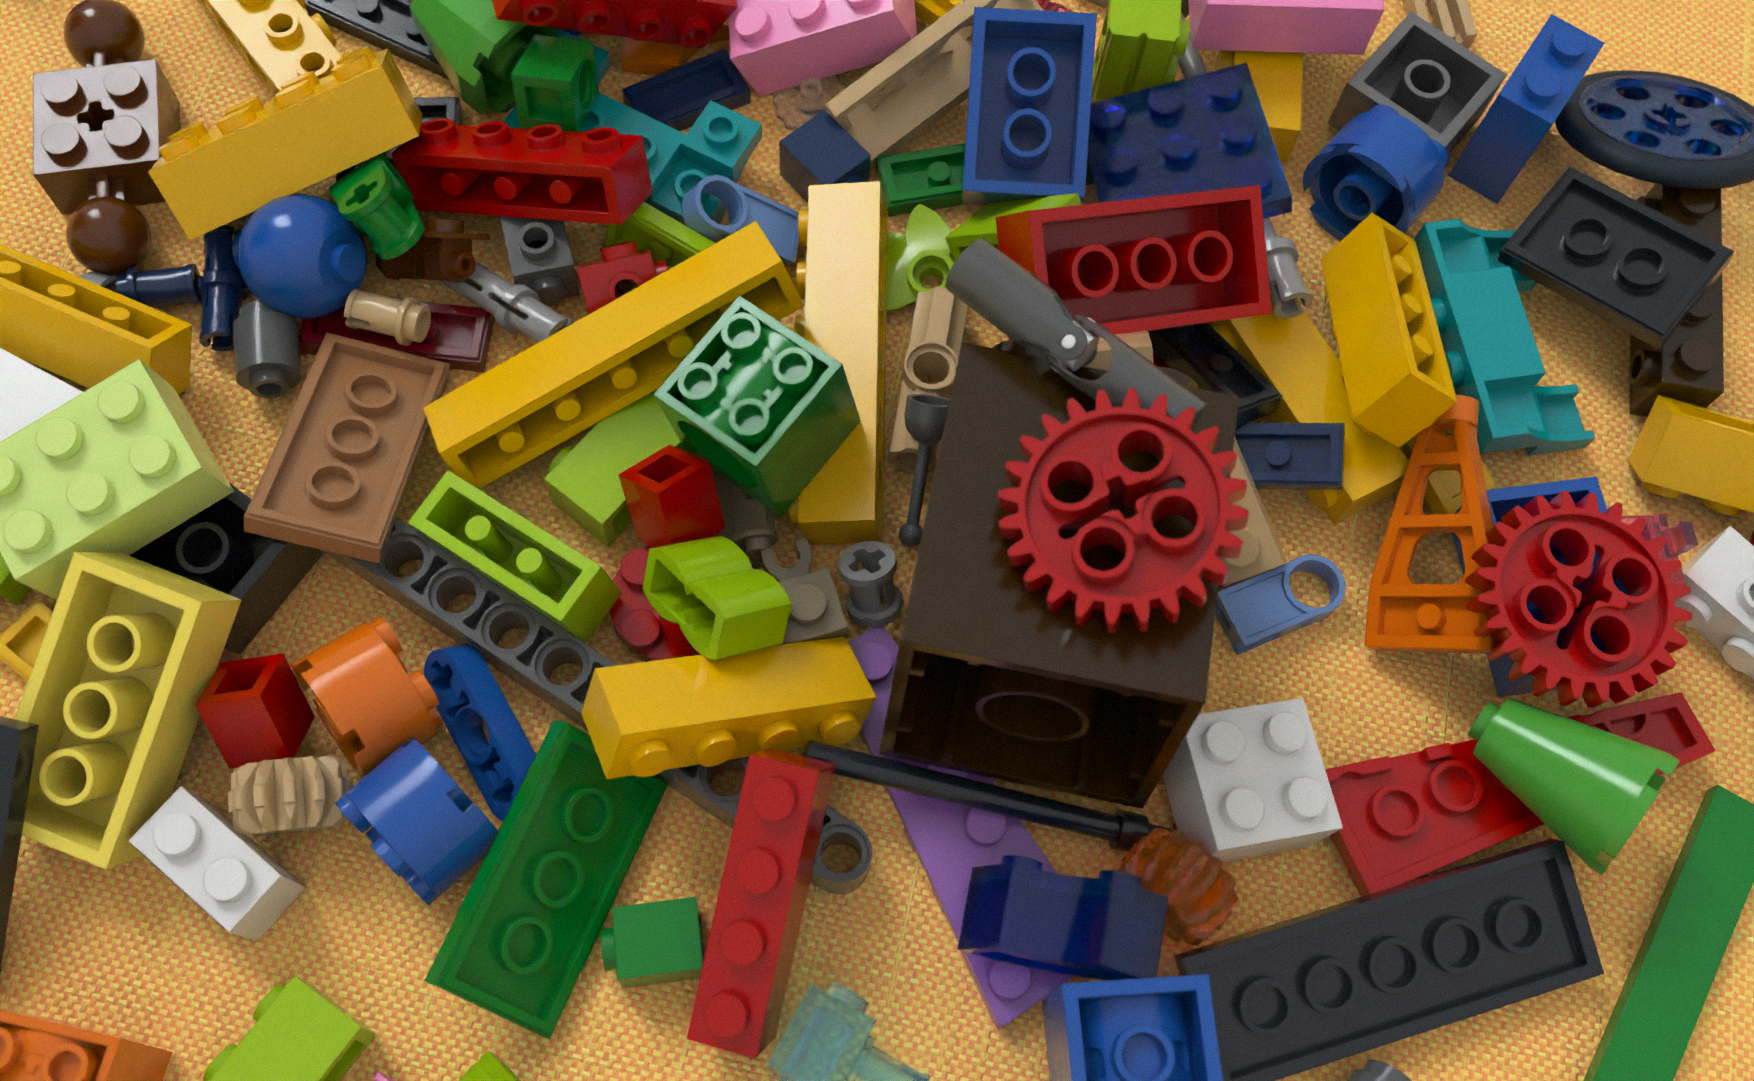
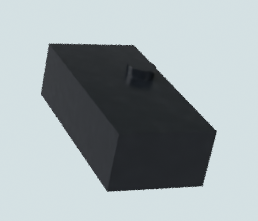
M230 483L234 490L233 493L129 556L241 599L224 647L229 651L241 654L324 553L319 549L244 532V515L251 502V498Z

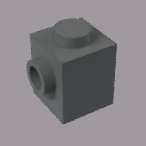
M500 216L515 285H526L538 294L540 302L546 306L555 305L562 302L565 298L580 295L564 221Z

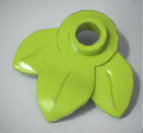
M921 204L916 205L907 221L905 235L888 232V312H895L910 305H916L918 292L931 290L922 286L923 280L929 276H937L942 279L943 282L939 287L946 288V279L955 263V260L950 257L951 251L945 239L952 232L951 229L936 212Z

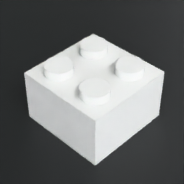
M1303 698L1199 714L1162 775L1177 831L1183 840L1184 856L1188 869L1310 847L1343 828Z

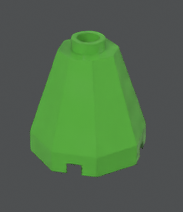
M411 0L410 10L414 24L463 102L480 115L490 114L489 107H492L498 113H507L515 107L516 103L511 80L513 69L534 35L552 37L558 30L555 27L530 26L525 23L498 20L492 0Z

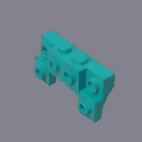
M560 28L552 36L583 40ZM593 44L599 85L603 76L610 68L611 62L609 52ZM601 93L579 131L586 132L595 128L610 127L616 129L618 134L643 135L653 191L644 202L685 226L686 224L682 216V201L686 193L705 177L711 175L728 177L737 183L746 163L762 139V124L711 100L686 135ZM515 105L504 122L507 123L508 128L531 129L519 126ZM701 193V204L705 213L710 219L720 224L726 212V207L714 195Z
M1460 219L1424 223L1414 240L1416 241L1455 395L1469 396L1479 401L1477 441L1480 454L1526 448L1528 456L1586 448L1595 439L1593 430H1584L1574 401V397L1579 393L1577 384L1549 387L1535 386L1546 372L1519 292L1533 290L1537 282L1498 261L1500 249L1517 229L1495 231L1478 229L1465 224Z

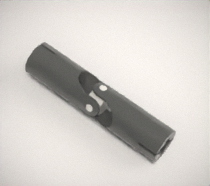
M980 238L968 246L951 268L945 285L950 293L1016 343L1032 346L1043 351H1050L1051 356L1046 354L1045 358L1051 368L1095 403L1097 391L1104 389L1112 407H1122L1129 388H1136L1139 397V408L1149 410L1162 393L1167 395V413L1174 419L1191 406L1196 409L1192 431L1195 432L1209 409V404L1101 324H1097L1089 317L1077 314L1075 318L1080 322L1077 320L1073 321L1071 314L1064 307L1055 290L985 239ZM1098 334L1108 342L1113 352V360L1109 370L1097 380L1080 379L1072 372L1089 365L1094 360L1099 343V337L1096 335Z

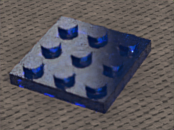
M1247 62L1091 103L1087 163L1098 203L1260 185L1263 219L1292 212V195Z

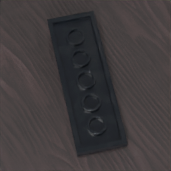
M1551 838L1174 955L1180 976L1209 974L1223 1081H1276L1604 974L1565 843L1562 840Z

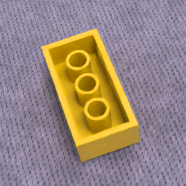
M369 45L359 48L336 60L338 66L334 67L331 70L332 74L318 80L314 71L304 73L280 86L282 91L274 95L275 100L263 105L259 97L255 96L227 109L224 112L226 116L216 122V127L207 130L201 121L169 136L170 142L158 148L161 157L148 173L188 239L197 238L256 211L274 199L289 196L418 137L423 114L389 49L387 48L374 54Z

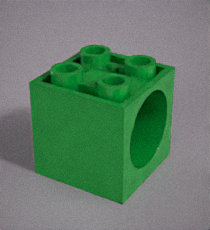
M740 295L654 394L683 447L688 452L708 461L712 469L780 517H782L861 421L843 364Z

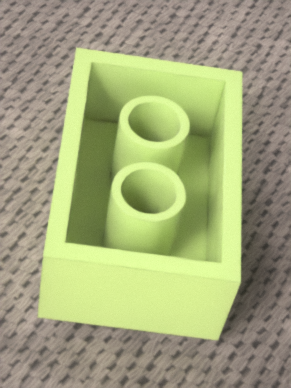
M138 359L0 441V553L16 581L57 600L74 552H121L129 556L233 493L234 490L175 388Z

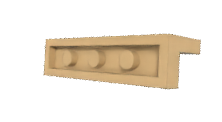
M963 0L826 103L831 117L871 155L870 171L876 167L878 157L892 155L969 97L974 7L1044 11L1036 0Z

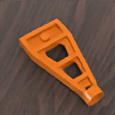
M1456 395L1457 403L1439 416L1431 426L1421 430L1417 435L1369 584L1364 647L1375 651L1490 654L1492 649L1498 644L1495 636H1475L1473 631L1487 621L1486 614L1472 612L1466 608L1467 603L1478 595L1483 594V591L1465 583L1468 575L1477 568H1483L1471 558V555L1484 543L1489 544L1485 533L1493 526L1477 441L1479 401L1475 398ZM1443 432L1453 433L1448 436H1443ZM1457 470L1461 478V510L1457 514L1424 515L1422 507L1429 476L1434 471ZM1428 533H1455L1460 539L1465 563V572L1462 579L1456 584H1415L1410 577V567L1420 540Z

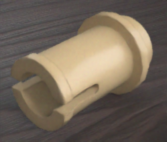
M355 288L350 292L344 308V317L347 318L345 324L349 328H360L393 336L400 345L404 346L410 345L413 341L421 343L427 336L431 322L429 307L421 305L420 300L413 296L399 300Z

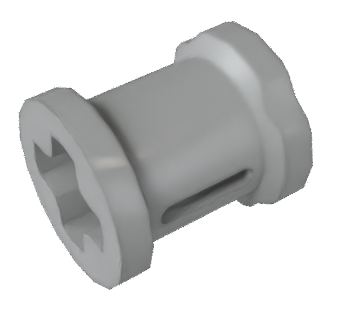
M862 541L844 550L839 557L838 568L843 581L848 583L850 594L846 602V609L850 619L858 625L880 627L894 621L900 615L904 600L899 587L894 585L893 575L897 570V558L893 549L883 542ZM859 562L862 563V569L860 570L857 567ZM885 597V605L881 606L880 598Z

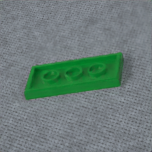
M554 720L424 981L526 1030L550 1039L669 783L656 775L650 777L631 775L606 779L591 737L566 721Z

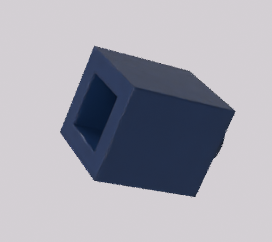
M822 110L779 141L780 175L807 202L809 185L869 182L871 155L825 110Z

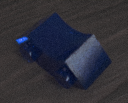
M1016 855L1003 856L1001 864L972 867L957 950L1024 968L1094 980L1110 981L1157 977L1168 898L1140 888L1141 878L1138 876L1114 870L1100 871L1098 878L1067 876L1042 871L1043 864L1041 862Z

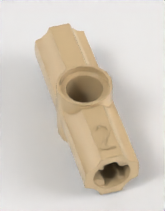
M934 287L926 292H918L888 455L889 462L898 465L903 471L915 472L919 442L912 438L905 426L904 412L907 396L910 394H928L950 399L961 343L963 342L969 306L946 288ZM932 376L941 382L927 384L921 382L918 377ZM941 440L933 443L931 446L928 471L936 469Z

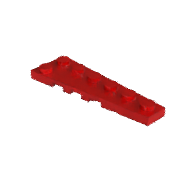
M1682 692L1601 709L1589 715L1567 717L1668 752L1680 760L1675 769L1716 751ZM1475 739L1451 745L1449 742L1426 747L1419 752L1391 758L1385 756L1325 769L1343 826L1341 830L1330 836L1361 897L1414 881L1545 824L1472 754L1478 742ZM1658 769L1655 770V773L1659 775L1665 774Z

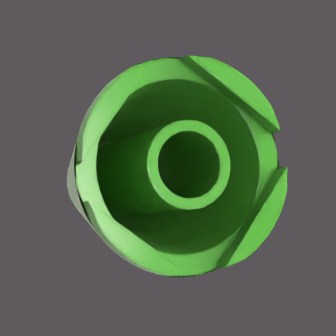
M1508 698L1500 708L1488 702L1468 732V736L1478 741L1472 754L1589 868L1600 875L1605 873L1612 859H1615L1660 793L1658 790L1666 779L1655 773V770L1658 769L1671 776L1680 761L1668 752L1512 698Z

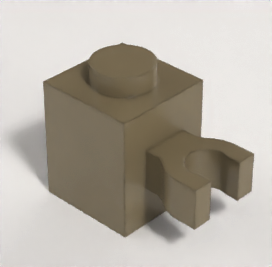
M803 538L795 541V552L799 562L790 568L777 564L772 547L760 550V561L763 570L780 583L788 593L792 603L783 644L845 636L847 639L848 624L829 567L810 572L812 551L808 539Z

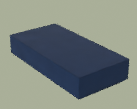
M726 48L622 89L623 101L626 106L678 131L692 127L710 100L730 110L751 103L750 90L737 67L731 61Z

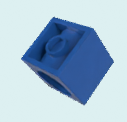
M1209 974L1064 983L1042 1001L1050 1081H1223Z

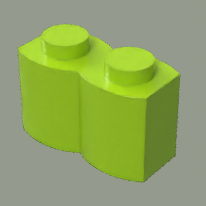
M713 536L649 549L643 591L652 607L663 618L672 623L679 624L688 642L701 655L717 660L783 644L792 605L788 593L773 576L763 570L753 569L748 556L733 541L723 536Z

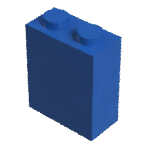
M1551 14L1498 94L1448 176L1498 204L1557 119L1605 43Z

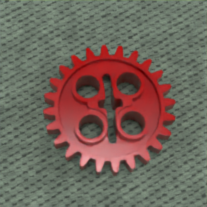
M1129 388L1122 407H1112L1108 395L1102 389L1097 391L1096 410L1088 413L1085 412L1074 398L1067 400L1069 421L1061 424L1054 417L1046 413L1041 416L1044 441L1022 435L1019 439L1021 453L1028 463L1007 461L1005 464L1006 478L1018 486L998 490L1000 508L1015 513L998 521L1001 538L1019 540L1007 550L1011 567L1033 563L1023 577L1025 589L1031 592L1049 584L1051 587L1047 596V607L1052 613L1061 608L1069 599L1075 602L1076 625L1082 627L1088 621L1093 611L1098 610L1104 612L1107 632L1114 633L1119 624L1121 613H1132L1135 624L1140 632H1145L1148 628L1149 612L1157 607L1173 624L1179 618L1178 598L1180 596H1184L1200 608L1205 604L1207 592L1201 581L1202 578L1224 585L1229 569L1217 556L1239 558L1243 541L1228 531L1246 528L1249 511L1231 504L1245 497L1247 482L1239 478H1224L1235 469L1237 454L1235 451L1212 454L1218 443L1220 430L1213 426L1195 434L1192 429L1196 409L1190 406L1175 419L1166 416L1167 395L1161 393L1148 410L1139 408V397L1136 388ZM1146 451L1154 455L1160 464L1151 471L1139 473L1125 468L1121 460L1130 452ZM1070 480L1079 481L1087 485L1091 490L1087 498L1073 504L1062 503L1055 499L1051 493L1056 486ZM1174 480H1180L1185 485L1182 489L1171 488L1163 490L1167 483ZM1120 500L1126 509L1135 507V516L1124 519L1118 510L1109 511V503ZM1170 514L1179 515L1187 519L1194 530L1185 538L1177 540L1167 539L1158 534L1153 524L1162 516ZM1080 528L1078 533L1071 538L1063 539L1059 535L1063 529L1074 530ZM1098 545L1112 546L1124 556L1120 565L1107 571L1094 570L1082 558L1086 551Z
M1562 491L1549 503L1542 495H1538L1527 503L1524 509L1518 505L1501 518L1503 523L1497 522L1487 530L1485 535L1489 544L1484 543L1471 555V558L1483 568H1477L1468 575L1465 583L1483 591V594L1478 595L1467 603L1466 608L1472 612L1486 614L1487 621L1473 632L1476 637L1495 636L1498 644L1492 649L1488 658L1494 661L1509 656L1514 661L1508 679L1512 682L1527 673L1534 676L1532 690L1533 695L1536 697L1547 693L1557 686V696L1562 706H1567L1577 701L1581 695L1588 708H1595L1607 702L1609 698L1615 704L1634 696L1635 690L1640 693L1658 683L1656 675H1660L1676 665V662L1669 653H1673L1688 643V640L1673 628H1678L1693 619V614L1675 606V601L1689 594L1691 589L1682 584L1671 583L1669 575L1677 571L1682 566L1680 560L1661 561L1657 553L1664 547L1667 539L1663 536L1647 542L1641 536L1647 519L1642 516L1629 525L1621 521L1623 513L1622 503L1618 501L1604 512H1599L1597 497L1593 493H1589L1576 505L1568 491ZM1549 545L1562 553L1566 565L1561 564L1554 558ZM1596 550L1599 553V559L1595 569L1592 570ZM1612 575L1623 582L1627 595L1617 588ZM1583 581L1581 588L1577 589L1574 587ZM1527 601L1539 607L1543 613L1544 623L1532 617L1528 611ZM1575 609H1583L1575 615H1573ZM1563 628L1562 631H1564V633L1562 635L1560 649L1556 644V640L1559 635L1560 629ZM1590 631L1601 637L1605 643L1606 653L1596 648L1592 642Z

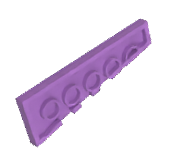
M884 626L872 627L848 642L876 695L872 708L859 732L863 743L867 746L871 755L995 785L990 777L879 755L899 647ZM884 786L904 825V832L913 851H916L932 885L931 890L942 913H945L959 943L962 957L988 1013L998 1030L1048 996L1058 986L1066 983L1112 950L1020 819Z

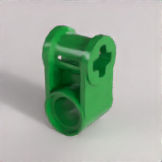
M382 153L367 159L329 187V192L338 205V211L345 219L351 221L358 230L367 234L373 251L382 260H390L402 255L414 246L422 236L424 223L412 200L414 195L402 176Z

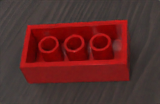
M1260 185L1030 210L995 217L999 250L1055 290L1062 304L1071 314L1073 321L1077 320L1080 322L1075 318L1076 314L1089 317L1116 335L1272 314Z

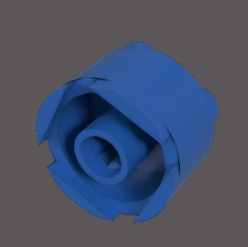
M1383 104L1376 105L1370 111L1358 114L1349 120L1307 165L1303 175V189L1305 192L1310 188L1315 202L1309 209L1320 226L1339 241L1345 238L1372 212L1405 234L1441 192L1444 183V168L1449 162V156L1446 148L1440 142L1432 140L1418 125L1400 116L1394 108Z
M414 737L403 746L401 745L335 802L340 811L362 834L366 832V835L373 842L371 847L398 877L402 876L428 906L438 897H441L486 857L499 831Z

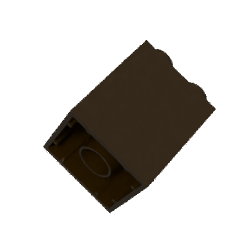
M1013 340L1001 342L992 348L962 342L900 638L879 755L1143 809L1206 703L1219 584L1204 578L1201 579L1207 592L1206 602L1201 608L1191 603L1184 596H1180L1178 598L1179 618L1173 624L1162 614L1158 607L1151 609L1149 612L1148 628L1145 632H1140L1135 624L1132 613H1121L1119 624L1114 633L1107 632L1104 612L1098 610L1093 611L1088 621L1082 627L1076 625L1075 617L1076 603L1070 599L1052 613L1048 610L1047 596L1051 587L1049 584L1028 592L1025 589L1023 577L1033 563L1011 567L1007 550L1019 540L1001 538L999 520L1015 513L1000 508L998 490L1018 487L1006 478L1005 464L1007 461L1028 463L1021 453L1019 439L1022 435H1026L1040 441L1045 440L1041 427L1042 415L1046 413L1054 417L1061 424L1069 421L1067 400L1074 398L1086 413L1096 410V403L1051 368L1045 358L1046 354L1051 356L1050 351L1018 344ZM1083 366L1072 373L1080 379L1092 381L1097 380L1107 371ZM1159 367L1209 404L1205 417L1194 433L1198 434L1213 426L1220 430L1218 443L1212 454L1233 451L1239 397L1199 389L1197 383L1183 372L1167 367ZM1146 451L1130 452L1121 460L1125 468L1139 473L1151 471L1160 464L1154 455ZM1070 480L1056 486L1051 494L1062 503L1073 504L1087 498L1091 490L1087 485L1079 481ZM1174 480L1167 483L1163 490L1171 488L1182 489L1185 485L1180 480ZM1120 500L1109 503V511L1118 510L1124 519L1135 516V507L1126 509ZM1170 514L1162 516L1153 524L1158 534L1167 539L1177 540L1185 538L1194 530L1190 522L1179 515ZM1080 528L1074 530L1063 529L1059 535L1063 539H1068L1075 536ZM1098 545L1086 551L1082 559L1094 570L1107 571L1120 565L1124 556L1112 546Z

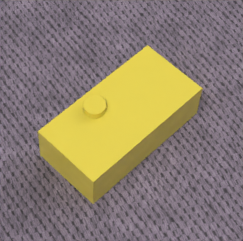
M74 552L15 720L39 725L22 836L105 870L145 857L129 840L172 795L200 717L195 704L217 670L241 599L121 552Z

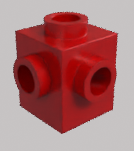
M636 240L600 248L602 259L580 263L577 268L588 314L624 295L617 286L620 280L631 279L640 286L667 271L666 259L654 262L651 248L638 250Z

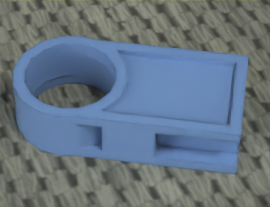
M720 175L705 177L686 193L682 201V216L687 227L717 243L756 221L779 255L784 266L786 263L795 264L800 240L798 231L799 212L737 184L728 177ZM701 193L712 194L721 200L729 214L728 226L718 224L709 218L701 204Z
M1313 554L1299 556L1289 563L1218 591L1215 614L1233 649L1239 655L1310 624L1323 621L1340 605L1345 596L1346 583L1340 569L1327 558ZM1306 571L1321 577L1328 585L1330 592L1328 606L1314 608L1299 602L1292 594L1289 585L1290 575L1295 572Z

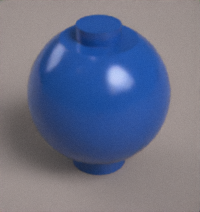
M291 194L274 199L261 206L250 216L244 227L236 234L232 247L234 261L240 269L242 278L251 293L270 308L298 319L320 318L343 308L350 292L355 288L360 289L367 271V248L361 231L351 221L344 218L338 211V205L322 197L309 194Z

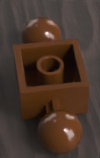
M84 0L69 12L63 30L64 41L69 53L84 68L33 73V175L62 215L71 214L66 227V239L74 258L92 272L114 276L127 273L128 267L141 265L150 251L151 230L146 218L135 206L166 202L148 171L161 157L158 148L170 142L168 137L181 130L180 102L157 60L139 61L145 46V35L137 16L127 6L116 0Z

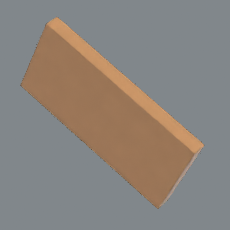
M326 333L244 515V532L380 564L430 430L423 407L442 397L449 379L450 364Z

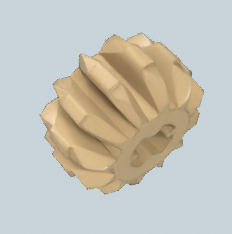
M307 756L263 760L262 762L246 763L231 773V791H228L229 813H232L233 830L244 836H259L314 831L341 826L348 818L340 811L335 802L352 788V779L348 780L347 763L337 757Z

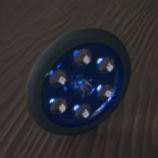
M1637 70L1604 71L1583 76L1555 120L1559 134L1576 151L1597 164L1635 179L1670 187L1692 189L1729 188L1754 180V106L1736 95L1703 82L1671 74Z

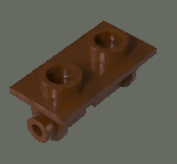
M426 219V231H423L422 236L414 246L402 255L390 260H382L376 255L375 263L378 270L385 277L393 280L424 279L461 283L471 276L476 268L475 258L472 255V240H490V234L464 233V220Z

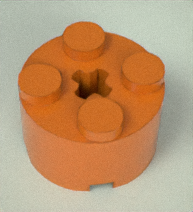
M379 617L370 623L364 621L291 664V668L303 691L311 689L316 696L313 701L317 708L314 710L351 766L354 769L358 768L361 778H364L412 737L423 745L436 737L437 729L443 726L442 719L435 709L436 706L440 705L435 692L419 670L407 675V669L398 653L403 651L402 646L383 617Z

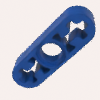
M470 644L434 650L426 659L424 677L439 700L440 705L436 706L490 810L499 820L504 821L536 754L481 653ZM483 720L488 729L489 743L487 742L484 734Z

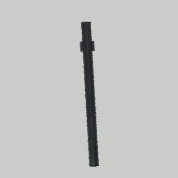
M810 739L807 741L803 756L836 764L834 771L836 775L1107 840L1111 849L1139 855L1142 850H1148L1185 860L1184 844L1180 833L1175 829L1149 823L1146 815L1118 809L1115 814H1110Z

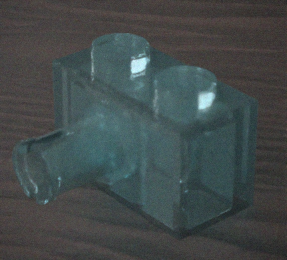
M830 982L826 992L810 984L767 1063L768 1076L775 1081H929L931 1076L917 1071L874 1046L876 1038L871 1036L877 1020L866 1015L869 1003L858 994L834 982Z

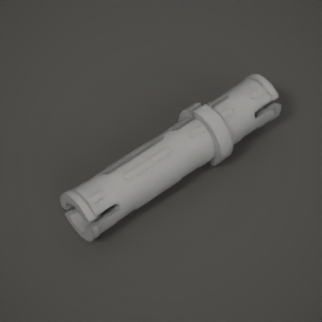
M476 262L474 273L469 276L470 279L467 278L461 283L441 281L467 300L472 301L494 315L497 325L511 334L522 333L536 343L574 323L570 318L560 315L540 302L538 294L531 288L522 284L514 286L478 262Z

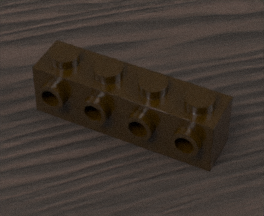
M1655 183L1645 196H1640L1636 200L1722 245L1721 188L1692 189L1670 187ZM1722 273L1660 350L1630 334V366L1628 373L1630 382L1629 414L1648 417L1658 395L1707 408L1724 393Z

